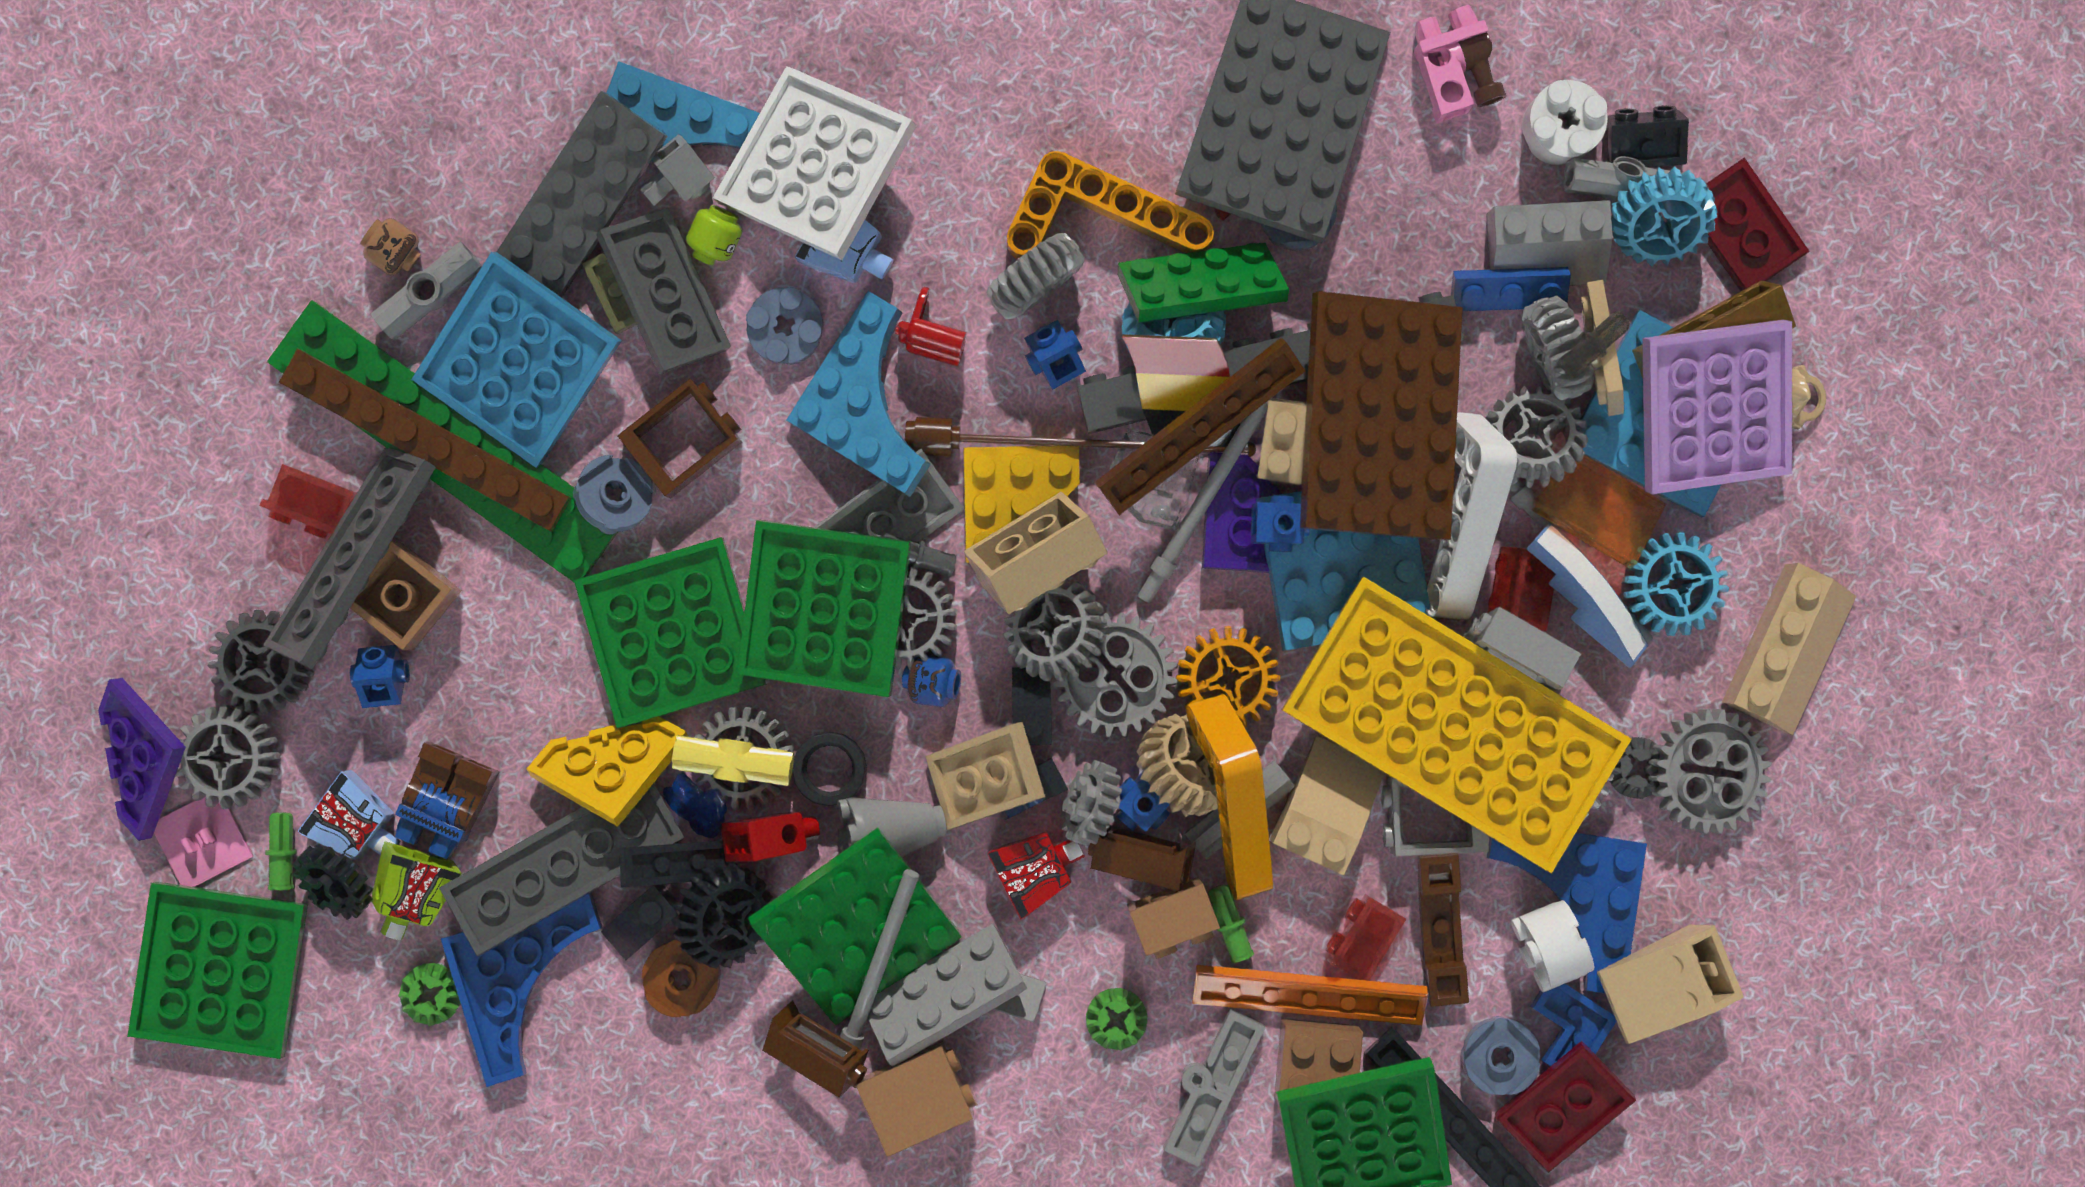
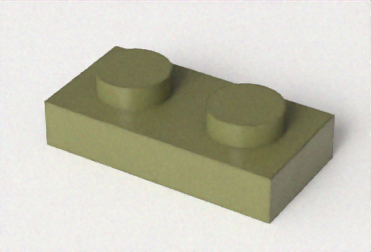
M602 253L582 263L614 332L619 334L636 326V322L605 254Z

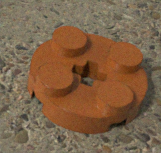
M676 939L656 948L649 955L642 969L643 987L647 1001L655 1010L669 1017L690 1016L703 1011L713 1001L720 986V967L718 966L717 969L710 968L703 963H697L691 959L690 955L682 951L680 947L681 942ZM684 968L689 972L688 978L691 980V984L689 987L683 984L677 988L673 985L675 978L671 973L674 969L680 972Z

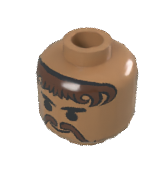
M388 218L383 222L377 219L360 242L365 247L363 250L364 258L390 276L396 275L401 269L409 273L421 256V253L416 250L419 244L418 235L393 218Z

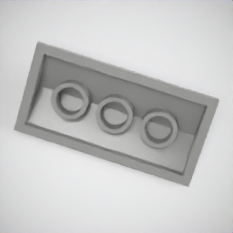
M920 449L916 453L931 465L911 497L879 479L814 526V528L876 537L890 534L919 543L920 540H923L964 510V507L922 449Z

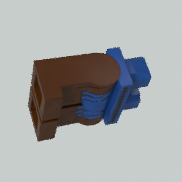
M424 742L418 755L420 759L412 779L395 813L396 816L401 817L395 837L416 845L424 828L436 832L428 851L444 859H449L459 843L468 840L471 829L500 771L470 758H463V755L433 742Z

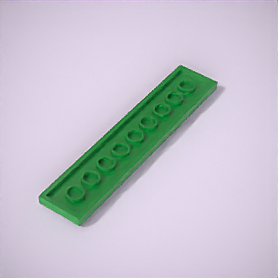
M313 300L310 301L267 360V363L284 374L296 350L300 349L571 497L555 529L549 531L436 468L430 476V480L572 582L589 574L618 533H602L597 527L586 521L579 512L573 497L575 487L543 464L535 468L411 380L415 374L412 370ZM357 426L359 429H361L363 432L368 434L370 437L375 439L377 442L382 444L387 449L391 448L409 454L399 449L398 447L388 443L387 441L377 437L376 435L368 432L367 430Z

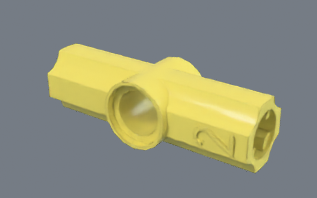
M678 735L673 748L672 769L711 774L713 778L726 781L748 783V780L789 786L793 773L794 752L755 747L753 743L738 740L719 739V741Z

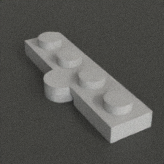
M1229 1008L1204 1063H1191L1182 1071V1085L1189 1094L1163 1146L1164 1151L1199 1167L1266 1028L1265 1025Z

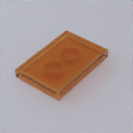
M1584 455L1582 461L1576 462V469L1572 474L1564 471L1565 475L1560 483L1550 476L1549 485L1542 488L1531 511L1625 567L1633 568L1642 553L1641 550L1646 546L1666 503Z

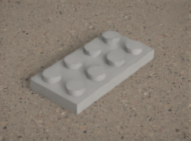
M991 924L924 963L912 973L876 994L868 1020L886 1060L894 1067L1028 988L998 929L994 924Z

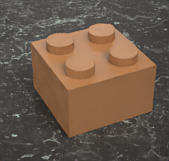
M391 541L388 552L378 561L369 576L366 588L358 594L350 609L401 650H415L462 590L405 544Z
M1199 877L1191 879L1188 884L1182 883L1181 890L1179 891L1168 888L1127 904L1146 956L1154 953L1156 959L1176 952V945L1191 940L1192 945L1207 941L1214 937L1212 931L1220 928L1204 884Z
M1281 1018L1274 1093L1276 1099V1091L1360 1073L1363 1031L1359 1026Z

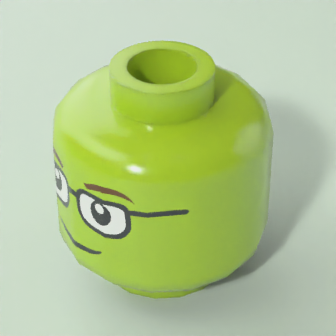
M711 205L709 209H700L686 236L687 244L695 250L692 256L708 265H714L716 260H730L743 231L742 227L737 223L739 217L716 205Z

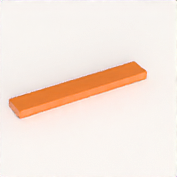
M1196 964L1192 1004L1422 1026L1428 990L1427 986Z

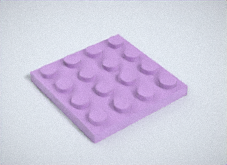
M1777 320L1643 338L1646 492L1658 494L1792 474L1791 321Z

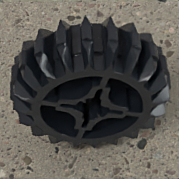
M716 863L714 870L702 868L701 879L696 876L690 877L692 886L689 890L679 889L684 899L682 902L673 904L675 909L680 912L679 915L671 919L673 925L678 927L673 935L676 940L681 942L680 947L682 951L690 955L691 959L699 964L703 963L710 968L717 969L719 965L724 968H731L733 961L745 963V953L757 954L755 944L758 941L764 942L753 929L748 918L766 906L773 896L769 891L765 890L767 884H765L764 880L757 877L752 870L744 869L738 864L730 863L726 866L723 863ZM727 891V892H726L725 894H723L722 896L717 897V896H718L719 894H721L722 892Z

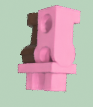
M1470 5L1457 8L1449 13L1448 16L1453 27L1451 31L1441 33L1436 17L1420 20L1415 25L1418 44L1414 53L1426 83L1436 124L1467 114L1473 107L1474 101L1463 72L1471 70L1479 87L1474 92L1477 107H1485L1507 97L1503 84L1493 81L1488 61L1493 48L1487 33L1488 27L1485 20L1478 22Z

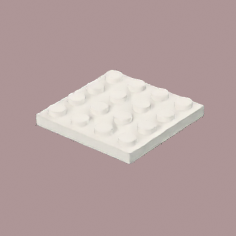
M786 66L715 192L713 199L726 208L843 260L913 134L916 124L910 118Z

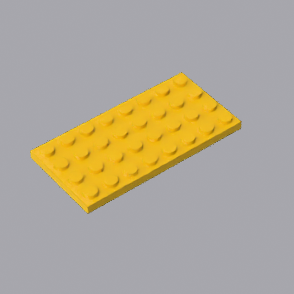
M1365 577L1360 578L1282 708L1283 712L1549 873H1552L1632 740L1630 737Z

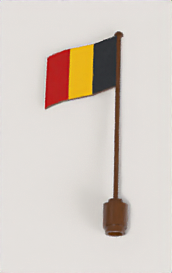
M1122 334V338L1134 362L1141 406L1152 436L1160 432L1230 377L1229 366L1217 338ZM916 417L915 421H906L905 426L906 443L915 452L922 449L926 456L952 457L953 449H960V442L1138 449L1146 442L961 434V427L954 426L953 418ZM1240 423L1207 447L1204 452H1224ZM1249 442L1242 453H1248V457H1251L1256 453V446Z

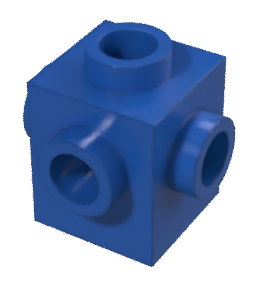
M1058 320L1040 327L1036 332L1024 338L1030 350V353L1025 355L1030 368L1035 376L1042 372L1052 390L1086 372L1078 355V352L1082 351L1083 348L1073 330L1065 332Z
M1270 496V503L1257 502L1252 504L1251 543L1269 544V551L1292 552L1293 545L1303 544L1304 537H1309L1310 529L1300 528L1301 504H1294L1293 496ZM1279 518L1285 523L1284 530L1278 525Z
M396 645L358 648L356 663L350 666V681L352 687L356 690L362 708L401 704L404 683L410 680V668L406 659L402 660L398 647Z
M1143 770L1135 780L1128 777L1119 787L1122 789L1118 808L1120 812L1116 817L1130 830L1134 831L1138 826L1146 832L1150 827L1156 830L1170 815V812L1166 810L1170 804L1167 802L1159 804L1160 797L1157 793H1148L1151 785L1148 781L1140 779L1144 772ZM1146 797L1147 806L1139 810L1137 806L1139 799Z

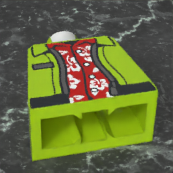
M385 841L372 892V903L376 911L386 916L380 932L389 938L402 940L409 922L430 926L446 902L439 887L462 874L455 862Z

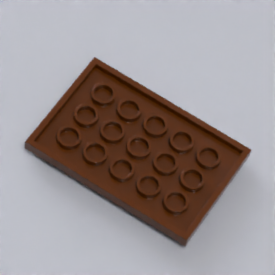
M1324 291L1312 293L1300 528L1451 540L1463 307Z

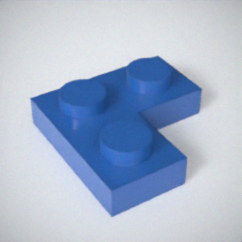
M1567 984L1560 985L1546 992L1540 990L1530 1005L1531 1008L1562 1027L1541 1059L1549 1066H1552L1581 1041L1596 1054L1617 1022L1612 1013Z

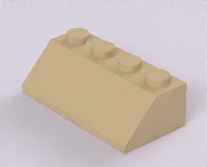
M1800 563L1785 564L1722 703L1789 735H1793L1856 596L1836 580Z

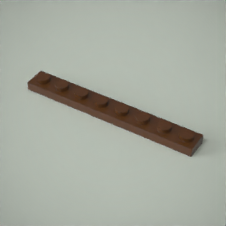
M300 349L296 350L279 381L282 385L410 455L425 459L441 472L549 531L555 529L571 500V497Z

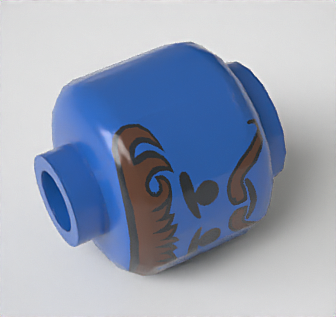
M927 655L928 659L925 662L918 656L915 658L910 670L908 666H905L902 675V687L908 689L910 700L915 704L940 708L949 704L951 699L955 700L960 691L961 671L955 668L954 662L949 658Z

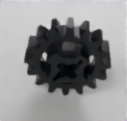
M317 844L314 848L308 846L293 863V867L296 869L293 876L302 881L298 885L299 888L309 892L308 899L313 900L312 903L322 910L326 909V907L329 908L334 917L341 913L346 920H349L352 916L358 918L373 900L370 896L373 888L364 884L368 879L367 876L359 874L356 871L359 867L357 864H353V861L343 853L340 856L336 855L334 849L330 846L326 850L320 844Z

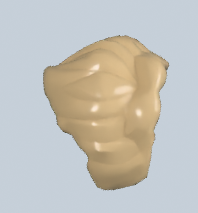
M1804 365L1792 368V428L1799 430L1806 421H1812L1819 417L1826 404V391L1823 384L1818 378L1809 375ZM1807 383L1812 384L1818 393L1817 406L1810 413L1803 411V408L1811 398Z

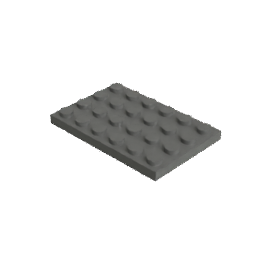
M1240 0L1175 195L1322 244L1391 32L1296 0Z

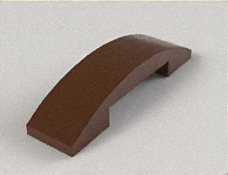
M1458 853L1419 856L1420 928L1425 977L1431 1007L1469 1003L1467 966L1463 958L1459 902L1461 880Z

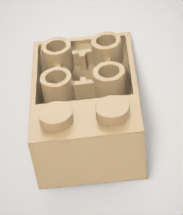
M1689 924L1597 971L1626 1044L1634 1043L1711 1015L1744 998L1715 925Z

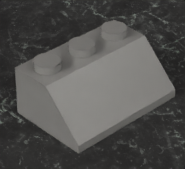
M1610 200L1494 206L1486 214L1489 270L1568 267L1571 274L1570 286L1587 285V282L1602 279L1603 283H1606L1612 245Z

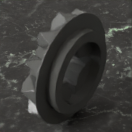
M1632 737V740L1611 773L1614 775V778L1610 783L1616 791L1626 797L1643 799L1652 795V792L1660 786L1658 781L1649 780L1648 777L1658 773V767L1649 764V761L1647 762L1644 772L1648 780L1640 775L1625 778L1633 768L1632 760L1628 755L1641 762L1648 759H1659L1660 753L1653 748V745L1657 744L1652 740Z

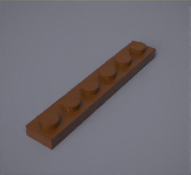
M1282 338L1278 339L1094 483L1114 510L1121 515L1306 372L1288 343Z

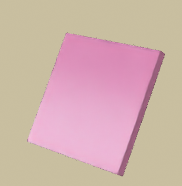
M206 796L202 800L193 801L160 818L154 831L179 884L183 886L196 887L254 857L230 809H222L220 803L215 807H207L205 803Z

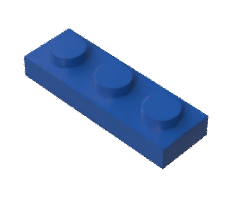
M1568 267L1453 271L1451 295L1454 296L1456 306L1463 307V311L1519 310L1533 304L1534 301L1558 296L1568 303L1571 274Z

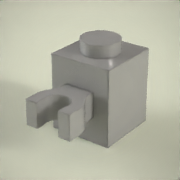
M678 134L658 150L652 160L660 170V173L646 181L639 188L653 206L660 202L673 188L686 202L690 198L695 199L703 195L709 189L710 182L715 177L685 139Z

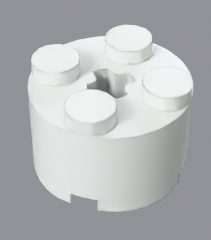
M1558 80L1553 82L1538 94L1524 113L1522 132L1529 150L1536 158L1551 165H1565L1568 160L1571 161L1573 158H1583L1601 141L1605 134L1608 120L1607 103L1592 87L1583 82L1575 80ZM1561 117L1567 119V124L1570 126L1568 129L1561 127L1563 122L1560 119Z
M1564 900L1551 903L1511 920V925L1518 940L1523 941L1525 946L1519 948L1523 962L1528 970L1535 967L1536 970L1533 973L1542 992L1585 976L1594 970V962L1585 938L1581 939L1576 928L1579 926L1578 921Z

